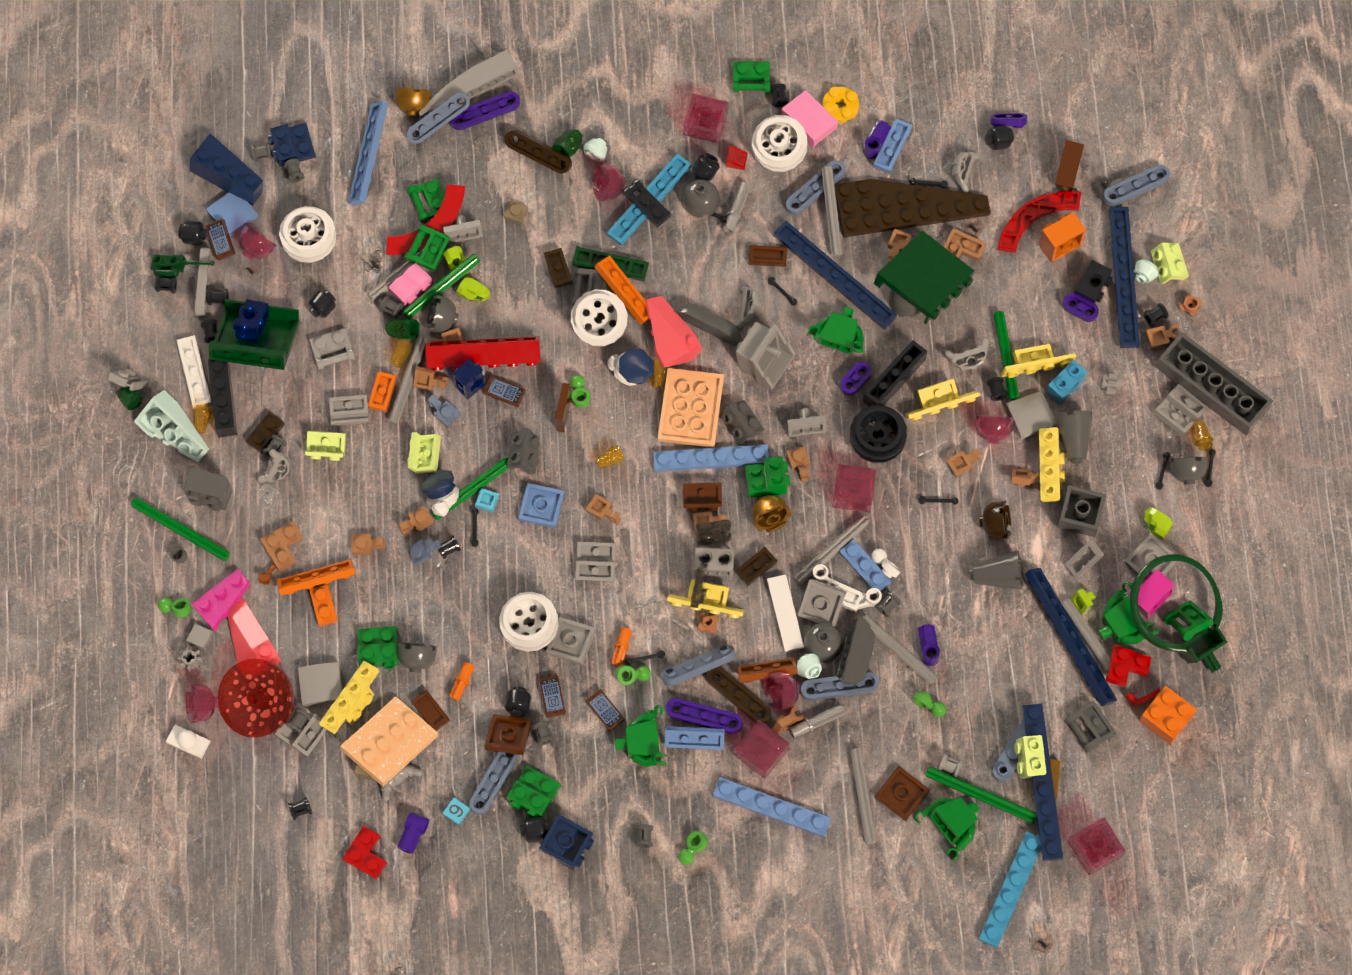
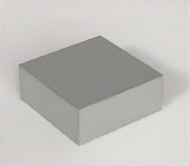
M194 624L186 641L205 650L213 635V631Z

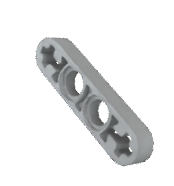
M201 248L199 261H211V248ZM199 265L195 301L196 316L207 315V291L210 285L211 265Z

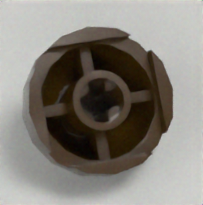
M1007 501L990 503L985 507L983 516L979 517L980 527H984L985 533L991 538H1010L1011 531L1007 532L1008 525L1011 526V514L1009 505H1005Z

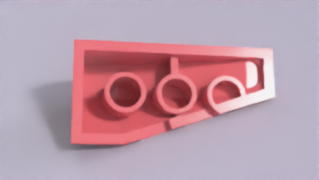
M662 296L647 299L645 302L648 318L652 324L651 335L655 340L654 351L662 367L665 368L693 361L703 350L695 333L674 312V309Z
M241 598L229 610L228 621L237 665L246 680L249 681L251 679L246 677L247 674H252L253 678L280 663L281 659L248 605Z

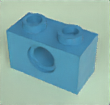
M1073 360L1048 384L1046 394L1061 405L1086 380L1088 371Z

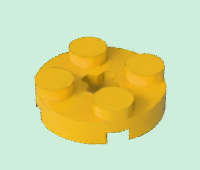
M832 87L825 94L822 106L838 123H846L847 120L855 118L858 114V95L849 88ZM843 102L846 106L838 108L836 103Z

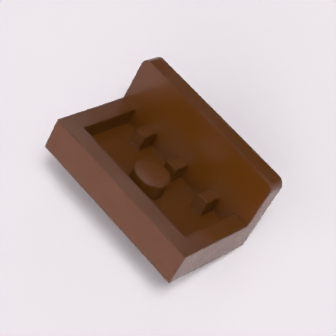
M721 482L683 483V508H687V511H699V508H707V511H717L718 507H722Z

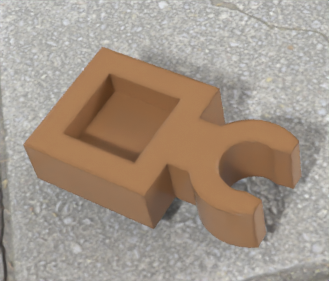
M1178 325L1171 326L1169 330H1166L1165 326L1146 330L1145 334L1151 350L1168 346L1170 344L1169 340L1174 341L1179 334L1174 335L1172 332L1178 330Z
M460 328L441 333L443 339L432 338L430 342L464 339Z

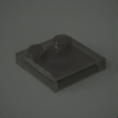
M701 563L697 568L690 607L698 608L706 600L708 589L704 588L709 564Z

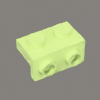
M1160 243L1151 250L1154 265L1158 268V277L1161 284H1165L1169 280H1185L1189 277L1179 243Z
M307 431L305 455L310 456L309 459H321V456L329 457L328 460L339 461L340 458L345 456L346 433Z
M412 432L409 442V457L407 459L408 468L417 474L436 472L438 469L441 436L438 434L420 435L417 432Z
M1024 736L1016 739L1014 750L1018 754L1017 772L1020 774V779L1046 775L1042 736Z

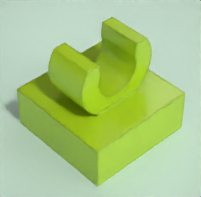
M1082 588L1072 596L1071 601L1079 613L1083 615L1092 607L1093 603L1091 600H1094L1096 596L1092 591L1086 594Z

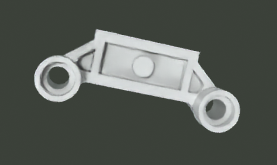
M823 564L816 565L813 569V577L816 581L847 592L842 606L844 608L857 612L858 609L870 606L875 607L881 601L882 594L877 588H871L864 594L828 577V568Z

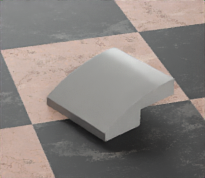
M1178 384L1154 410L1153 414L1183 437L1206 412L1208 406Z
M1042 391L1006 403V408L1014 421V427L1021 439L1038 434L1040 428L1057 427Z
M577 542L575 580L614 582L616 543Z
M339 662L298 668L303 706L335 702L343 690Z
M297 703L274 735L308 757L327 730L319 724L322 720L321 717L313 714L300 703ZM296 708L301 709L311 717L301 728L300 734L285 725L296 713Z

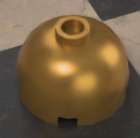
M398 87L395 90V102L401 111L406 112V116L416 117L417 113L425 108L431 100L432 91Z
M775 495L761 497L754 504L751 513L756 529L761 532V529H766L767 532L778 530L786 525L788 516L791 518V511L787 503Z

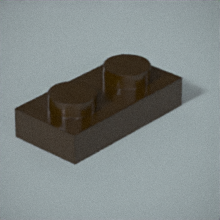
M562 248L544 252V258L554 288L572 284V278Z
M268 412L248 437L246 443L262 454L263 449L267 448L271 442L272 435H277L283 428L284 422Z
M764 547L736 569L735 573L749 586L777 564L778 560Z

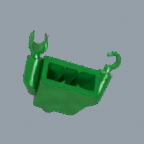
M844 307L841 314L833 312L831 316H826L815 326L809 327L807 336L810 334L814 335V339L817 340L818 338V344L851 355L853 351L856 353L863 352L864 337L862 329L857 325L858 320L852 318L854 310L849 307Z
M1125 581L1122 584V590L1119 589L1108 600L1103 610L1102 623L1104 627L1098 629L1097 633L1102 640L1112 636L1116 643L1138 644L1145 638L1141 635L1133 621L1130 611V600L1128 597H1125L1127 592L1125 584H1128L1130 589L1132 584ZM1143 621L1144 625L1153 635L1158 634L1159 630L1157 629L1151 631V627L1156 623L1150 622L1145 624Z
M656 705L654 710L645 712L629 723V726L625 728L626 737L615 738L616 750L628 749V758L643 767L656 766L658 764L661 766L666 765V762L661 761L667 755L659 751L657 721L655 719L658 714V708L660 709V714H663V707L661 705Z
M939 798L924 808L925 812H917L914 819L920 824L921 822L917 820L919 814H922L924 818L929 816L952 846L956 845L955 848H950L947 851V856L951 851L957 853L956 857L952 860L955 861L959 857V851H963L973 840L976 831L975 823L978 820L975 814L979 812V807L975 802L967 805L962 798L955 800L952 798Z

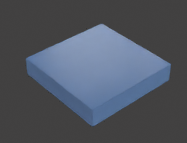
M227 193L206 208L207 213L214 221L225 220L230 237L258 217L257 212L247 201L231 193Z
M527 483L518 520L556 529L565 491Z

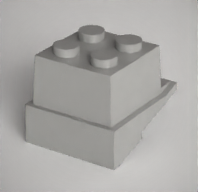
M755 322L753 327H749L743 342H739L735 352L739 368L755 377L757 383L773 390L796 353L776 324H773L770 329Z

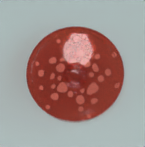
M264 659L241 661L232 666L221 680L218 690L219 711L225 723L240 735L252 738L271 735L287 722L292 712L294 703L292 684L287 674L271 661Z

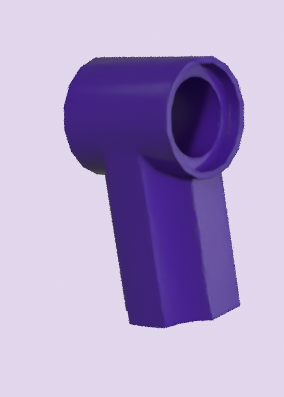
M882 120L876 122L869 137L865 140L863 152L869 159L877 158L891 129V126Z
M930 624L918 627L922 662L927 666H934L938 663L940 656L935 626ZM932 652V653H934L936 656H935V657H928V656L926 655V653Z
M410 812L397 848L405 853L414 854L421 835H424L427 830L429 819Z

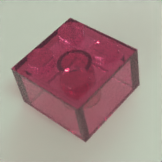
M693 93L683 125V135L719 144L729 111V102Z
M838 464L832 508L871 513L876 469Z
M758 720L735 747L734 756L765 779L788 752L790 743L762 721Z
M1105 817L1073 834L1068 840L1069 845L1088 875L1118 860L1125 853V849Z

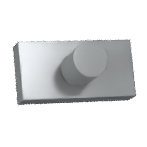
M463 215L455 218L456 225L443 227L444 234L450 237L448 244L483 237L480 220L466 222V217Z
M807 408L799 411V419L787 420L789 437L826 433L825 415L811 417L810 410Z
M1090 540L1065 565L1075 579H1078L1100 560L1104 554L1094 540Z

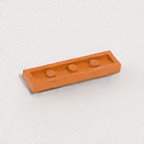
M611 256L598 262L594 266L595 269L624 303L638 323L642 325L647 322L649 318L646 300Z
M352 559L281 578L277 580L280 595H290L295 591L311 589L320 584H329L341 578L346 579L356 573Z

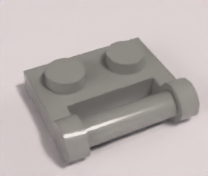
M346 328L309 339L319 370L349 359L351 361L355 359ZM345 349L347 351L345 353L321 359L322 356H326Z

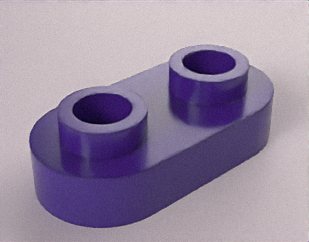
M995 113L990 116V124L1022 128L1023 125L1027 124V115L1024 113Z
M1070 293L1064 297L1063 308L1066 312L1085 322H1093L1097 319L1099 308L1095 303L1075 293ZM1069 303H1074L1075 306L1071 307ZM1089 311L1092 315H1087L1085 312Z
M866 362L856 363L841 379V391L846 395L857 393L870 379L872 373L871 366ZM863 371L865 375H860L859 372ZM850 384L853 388L849 389L846 386Z

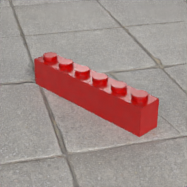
M540 336L426 342L425 346L427 368L435 371L443 370L446 367H450L451 370H458L465 366H469L470 369H477L484 365H488L489 368H496L503 364H507L508 367H515L522 363H526L527 366L541 363Z

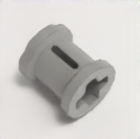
M944 754L938 770H946L957 777L963 761H957L948 757V754Z

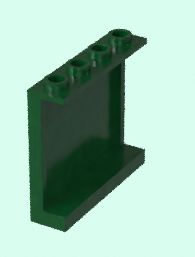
M921 231L877 273L873 284L878 288L883 284L887 285L926 315L924 323L927 324L931 319L934 321L940 314V310L942 308L945 310L953 298H958L964 287L968 288L974 280L972 276L975 270L924 231Z
M225 299V311L215 340L210 341L209 344L210 360L284 370L300 323L299 309Z

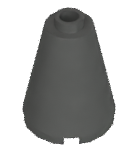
M1083 410L1054 414V420L1059 429V436L1067 460H1071V463H1082L1083 459H1086L1092 412Z
M1019 550L973 564V569H969L970 580H974L975 584L1023 589V569L1020 562H1018V560H1021Z

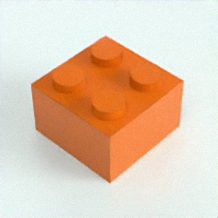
M1074 212L1070 215L1065 214L1054 224L1049 223L1043 227L1039 246L1050 262H1053L1083 245L1086 228Z
M1165 685L1142 714L1139 722L1171 745L1194 717L1197 709Z

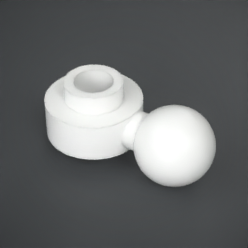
M883 549L873 551L872 560L876 564H882L884 568L882 572L886 576L896 578L901 573L900 569L887 559V554Z

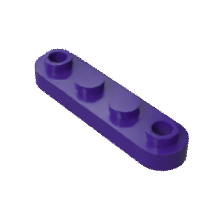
M509 91L473 104L450 121L451 126L455 130H463L512 112L520 106L519 95Z
M673 698L666 704L667 715L672 719L706 728L725 729V733L736 734L742 729V718L732 712L679 698ZM674 707H678L680 709L678 712L672 711ZM735 722L736 726L730 727L729 723Z

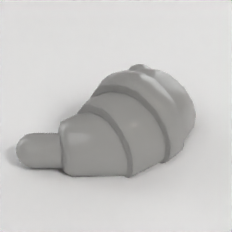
M961 152L952 162V176L957 184L960 185L962 192L967 193L969 191L967 185L969 182L968 177L973 162L979 159L980 156L976 152Z
M746 286L740 288L743 301L741 315L736 323L738 329H741L745 324L757 318L762 308L759 293Z
M983 338L978 348L969 349L959 354H954L947 350L944 355L962 371H974L985 363L989 339Z
M271 449L269 451L271 458L268 461L267 470L264 472V475L257 478V482L271 483L282 480L290 471L289 457Z
M407 764L386 785H380L383 801L390 799V793L396 785L401 784L408 776H422L423 771Z

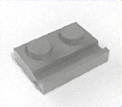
M129 369L111 372L108 380L122 387H130L129 390L131 391L145 389L149 382L147 380L140 381L141 378L136 376V372Z
M367 395L329 398L331 426L369 423Z

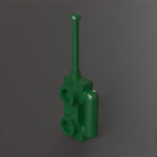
M157 254L153 255L150 269L156 277L157 275L161 277H177L179 272L183 273L185 265L213 266L215 263L212 260L188 261L183 255Z

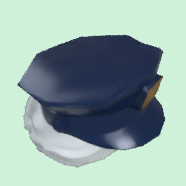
M628 349L620 355L614 354L607 362L608 368L614 371V377L628 386L645 383L654 373V360L643 349Z
M438 470L429 475L420 485L422 493L427 494L428 508L432 509L435 515L446 516L449 508L459 498V489L453 482L454 476L452 471Z

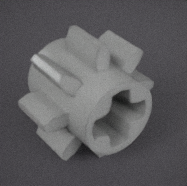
M1109 370L1108 375L1103 374L1101 388L1106 389V394H1115L1116 390H1121L1122 376H1118V371Z
M192 647L186 651L182 649V657H178V660L183 662L180 665L181 669L187 668L189 673L195 668L199 670L198 665L203 662L202 658L199 657L200 651L194 652Z

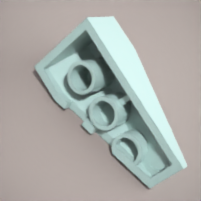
M165 390L154 396L134 420L147 435L152 438L157 437L163 441V444L177 448L178 452L196 462H199L209 450L178 402Z

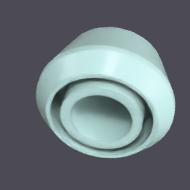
M593 138L583 145L584 153L594 161H603L607 153L606 142L601 138Z
M1145 259L1136 262L1134 276L1139 283H1149L1158 277V268L1152 262Z
M805 654L798 660L797 671L800 676L813 679L820 675L822 666L816 654Z

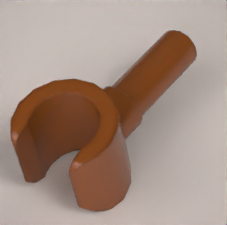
M274 564L271 565L267 573L260 572L258 577L259 583L270 584L273 571L276 568Z

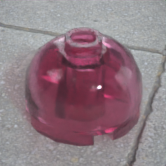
M610 164L595 166L592 182L596 181L597 188H593L597 200L610 201L617 198L625 186V177L622 176V173L616 166Z
M246 225L238 239L239 246L244 250L242 254L251 260L253 257L265 259L277 246Z
M976 416L975 418L978 435L983 439H988V443L999 444V440L1007 439L1012 433L1014 418Z
M775 672L767 675L768 677L764 678V690L766 697L771 696L773 701L769 703L771 707L777 712L793 707L799 697V682L786 672Z
M187 685L190 691L185 694L187 714L191 712L192 717L188 719L189 722L200 723L210 719L214 714L215 708H218V697L214 696L213 691L206 685Z

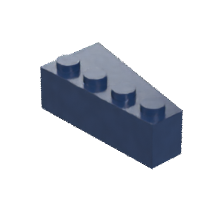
M212 134L207 136L190 157V172L247 201L250 205L253 206L262 194L263 180Z

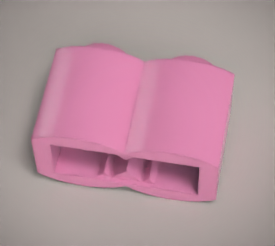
M415 263L389 286V291L406 307L414 302L419 294L425 293L432 287V278Z

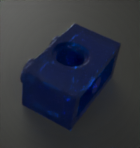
M246 299L244 306L240 307L238 319H235L233 323L236 338L258 342L269 318L268 303Z
M470 359L452 373L455 387L467 400L485 386L482 367L477 362L473 363Z

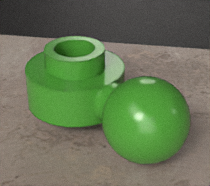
M574 375L570 379V385L575 389L572 392L571 400L575 407L584 408L590 403V393L587 389L583 388L585 385L584 377Z
M165 597L158 602V608L161 612L168 613L172 610L173 615L176 617H186L192 611L190 601L185 598L172 602L171 599Z
M621 665L615 672L616 680L623 685L632 684L635 678L639 681H647L651 676V671L646 666H640L637 670H634L628 665ZM626 671L627 675L623 678L622 673Z
M924 691L914 694L912 702L921 708L930 709L933 716L940 718L946 714L947 709L944 703H934L930 699L931 696Z
M699 831L692 832L687 838L688 848L681 850L678 855L679 861L684 865L691 864L694 860V852H702L707 847V836Z

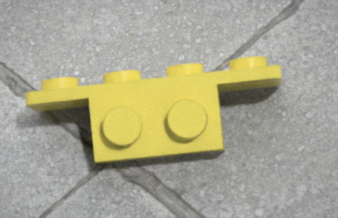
M1050 344L1015 350L1013 356L1016 365L1004 367L1001 376L1013 378L1022 373L1029 375L1038 370L1049 371L1059 366L1066 368L1076 359V354L1054 357Z
M953 378L917 390L922 408L905 413V418L914 421L921 419L922 415L929 413V415L939 413L940 409L947 407V409L955 408L960 402L970 403L975 401V397L980 396V393L973 391L959 396Z
M1057 427L1040 428L1041 501H1060V489H1062V482H1065L1066 478L1065 471H1062V464H1065V454L1061 453L1059 448V429Z
M693 579L690 582L688 598L669 594L666 600L674 606L681 607L684 604L689 605V608L693 610L708 609V612L712 614L728 613L727 616L732 618L743 616L745 611L744 609L726 606L729 587Z
M365 661L362 662L320 721L321 727L335 734L344 721L352 726L361 717L362 711L373 699L374 693L369 686L379 673L378 668Z

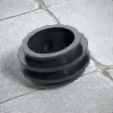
M872 405L862 409L854 417L850 426V443L854 452L862 459L871 463H885L895 459L903 451L906 444L907 426L903 417L895 409L885 405ZM875 422V425L870 426L868 423ZM884 422V423L888 424L889 426L885 427V426H883L882 423ZM861 432H867V436L862 437ZM894 433L896 437L892 439L889 437V434Z

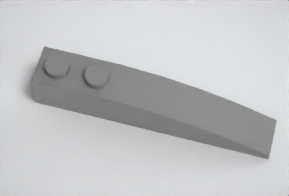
M508 50L497 52L487 60H481L477 65L452 80L431 98L425 108L419 111V119L457 92H464L468 95L469 99H472L519 75L518 67ZM458 98L457 103H464V99Z

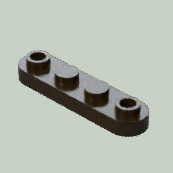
M512 130L505 135L504 140L508 148L559 174L568 172L572 167V160L569 156L519 130ZM514 136L518 138L517 142L514 140ZM562 160L565 161V166L562 165Z
M716 667L707 672L708 684L755 723L765 724L770 720L771 709L724 669ZM717 675L720 677V679L718 681L713 680V677ZM763 712L765 716L760 718L758 713Z

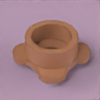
M1186 295L1183 304H1180V310L1188 312L1190 316H1195L1202 302L1194 296Z
M702 613L698 629L712 634L715 633L719 617Z

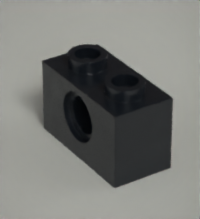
M1092 260L1079 282L1075 294L1095 304L1096 302L1100 303L1105 294L1102 292L1105 287L1108 288L1112 282V269ZM1095 282L1099 286L1094 287L1090 283Z

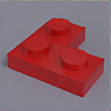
M1114 645L1105 681L1125 687L1129 672L1146 677L1149 672L1151 657Z
M363 825L342 860L377 880L387 865L385 860L371 853L381 836Z

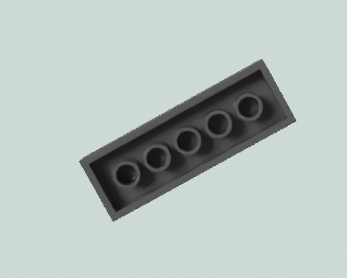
M1183 332L1179 334L1160 356L1156 364L1158 370L1177 384H1180L1246 436L1270 409L1273 402L1271 398Z

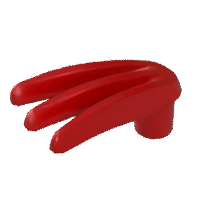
M1159 687L1139 699L1131 692L1126 698L1131 703V706H1138L1152 699L1161 689Z

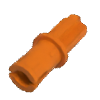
M628 628L620 629L617 643L614 644L615 650L611 661L612 665L619 667L623 664L626 651L629 650L628 644L633 632Z
M468 662L463 663L462 669L458 677H455V683L449 694L451 699L460 700L465 687L469 685L468 681L475 669L474 665Z

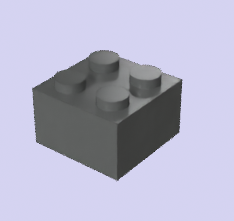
M190 468L183 488L191 504L195 506H209L214 511H220V509L226 511L233 490L227 477Z
M1068 485L1057 528L1095 537L1106 494Z

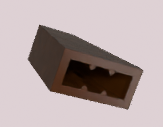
M1066 140L1055 181L1058 189L1069 191V188L1074 187L1084 144Z

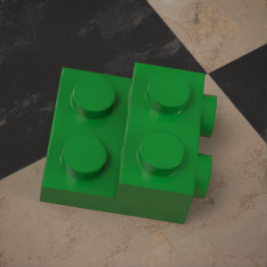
M783 456L764 458L763 464L745 465L749 498L787 494V486H790V476L785 475L788 472V463L783 461Z
M397 626L358 629L359 666L363 661L374 667H383L384 669H392L399 665Z
M526 765L518 781L516 780L507 795L508 804L517 810L519 808L525 810L526 814L530 817H544L559 791L561 783Z

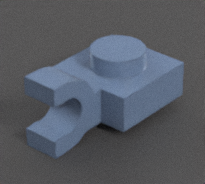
M433 394L427 399L428 405L436 410L434 417L447 428L461 415L460 411L447 400L442 404Z
M422 539L411 545L409 550L413 565H420L431 559V552L441 548L440 541L432 542L431 539Z

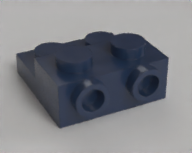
M307 123L291 127L285 124L270 128L271 134H268L270 145L274 144L275 150H272L274 160L279 161L280 167L284 166V163L290 159H299L301 162L316 158Z
M558 814L539 850L574 870L576 866L578 868L581 866L585 858L582 856L585 849L589 851L593 845V833Z

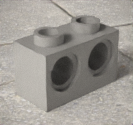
M700 546L695 548V576L733 577L734 549H730L727 546L719 548ZM703 557H707L710 561L708 563H702L700 562V559ZM721 558H727L729 562L726 564H722L719 562V560Z

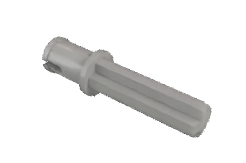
M747 182L740 184L732 207L727 212L728 217L722 229L728 234L734 233L736 224L741 219L740 214L751 188V185Z
M839 704L814 717L804 718L803 722L789 727L791 735L795 739L809 731L812 733L813 729L845 715V708L842 704Z

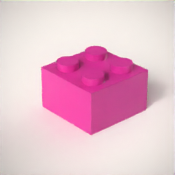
M1158 569L1155 572L1150 571L1146 575L1138 594L1139 612L1147 620L1174 593L1175 585Z

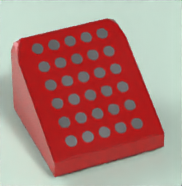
M729 146L726 167L745 170L748 152L734 146Z

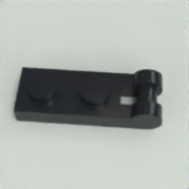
M635 179L630 187H625L622 190L623 194L657 228L671 217V213L638 179ZM636 190L640 193L637 196L633 194Z

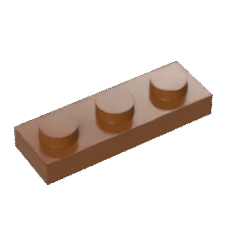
M795 658L737 666L739 682L746 683L753 682L754 680H769L773 677H789L793 674H798Z

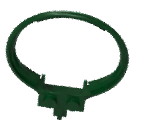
M1163 555L1148 562L1137 574L1130 592V611L1137 629L1152 645L1166 651L1180 652L1187 664L1196 663L1204 659L1211 673L1219 670L1221 665L1213 652L1226 644L1227 640L1219 629L1223 615V605L1219 589L1213 577L1202 564L1184 555ZM1181 561L1195 566L1206 576L1214 592L1215 612L1213 625L1193 636L1191 640L1183 644L1169 643L1153 635L1144 625L1139 613L1138 594L1140 586L1146 575L1153 568L1164 562Z

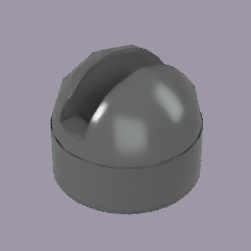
M176 547L171 551L170 556L174 562L178 564L184 563L187 559V552L182 547Z

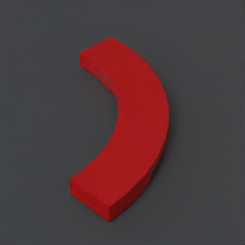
M447 185L440 209L424 226L444 234L443 227L451 226L459 213L465 194V186ZM416 230L401 236H387L386 255H403L409 252L418 231ZM424 236L418 250L425 247L430 236Z
M1058 191L1049 195L1045 194L1023 205L1013 214L1004 227L997 250L1016 253L1019 240L1026 229L1036 220L1047 214L1064 210L1079 211L1081 191Z

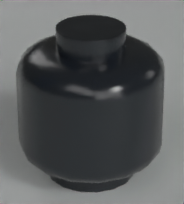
M1006 125L990 127L985 135V142L992 150L1009 148L1014 141L1013 131Z
M706 153L701 154L697 158L692 170L697 180L711 181L720 166L718 159L714 155Z
M186 220L183 224H180L178 236L184 244L200 245L202 240H206L207 229H204V225L200 221Z
M327 290L317 291L308 301L309 312L315 318L318 316L326 318L336 307L335 297Z
M514 687L506 694L505 710L513 717H521L527 714L531 703L530 693L523 687Z
M542 816L525 818L524 825H520L521 837H525L528 843L543 842L549 831L548 820L545 821Z

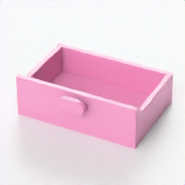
M806 90L781 110V115L789 116L803 126L807 136V144L812 149L836 130L838 126V121Z

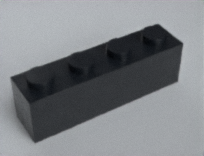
M912 340L864 392L863 402L868 406L885 405L923 364L927 357V350Z
M208 359L216 432L219 438L238 435L229 362Z

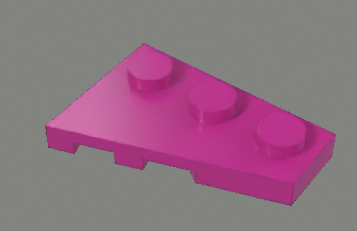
M237 569L193 602L192 605L211 629L216 632L223 618L226 619L234 603H238L251 584L241 571Z

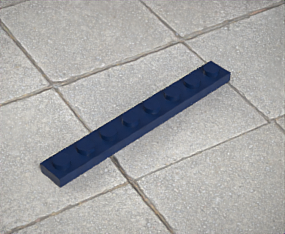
M1110 207L1109 218L1120 348H1139L1129 208Z
M785 221L773 233L777 240L883 330L897 318V314L789 222Z
M1042 569L1028 570L1025 575L1029 585L1033 587L1039 602L1042 603L1047 612V616L1052 620L1057 633L1062 637L1067 650L1073 656L1076 666L1081 670L1086 683L1095 694L1097 702L1101 706L1115 703L1117 701L1116 696L1105 681L1106 679Z
M1042 703L1023 705L1022 711L1026 736L1041 735L1043 739L1046 775L1031 777L1042 861L1062 860L1063 853Z

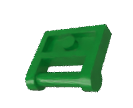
M733 61V92L764 91V93H770V61ZM739 81H764V83H739Z
M438 178L407 188V193L412 197L418 211L419 221L423 223L431 220L440 209L445 197ZM423 192L431 210L430 212L425 211L418 195L419 193Z
M419 225L417 236L409 252H406L404 259L435 272L450 241V237L424 225ZM424 236H430L421 256H416Z
M1191 600L1166 612L1162 616V621L1177 630L1185 641L1191 640L1193 635L1213 625V619ZM1179 617L1189 627L1185 628L1176 620V618Z

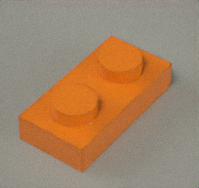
M378 371L368 403L369 409L387 413L397 380L396 375Z
M326 584L309 589L319 627L338 622L329 585Z

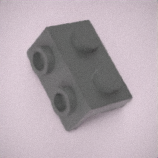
M745 400L727 405L720 414L723 422L739 445L743 444L748 438L760 435L764 431V428Z
M527 430L512 432L507 467L509 469L519 468L528 474H535L540 438Z

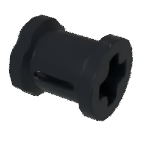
M778 83L770 87V91L773 94L772 105L774 107H783L788 104L785 84Z
M157 275L155 291H171V293L175 294L177 278H162L160 275Z
M208 289V305H225V299H229L228 289Z
M1161 303L1157 304L1156 308L1143 313L1145 320L1151 327L1159 320L1169 317L1166 308Z
M208 319L201 322L200 325L205 334V343L214 341L217 334V320Z
M1002 377L991 378L987 381L992 394L990 398L993 401H1000L1008 396L1004 391V380Z
M454 536L441 543V548L438 549L443 559L455 551H461Z
M307 797L294 804L288 803L293 820L307 813L313 814Z

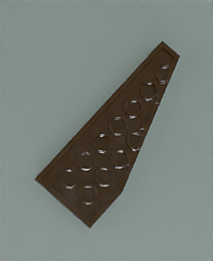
M876 179L834 184L844 238L983 217L991 214L987 195Z

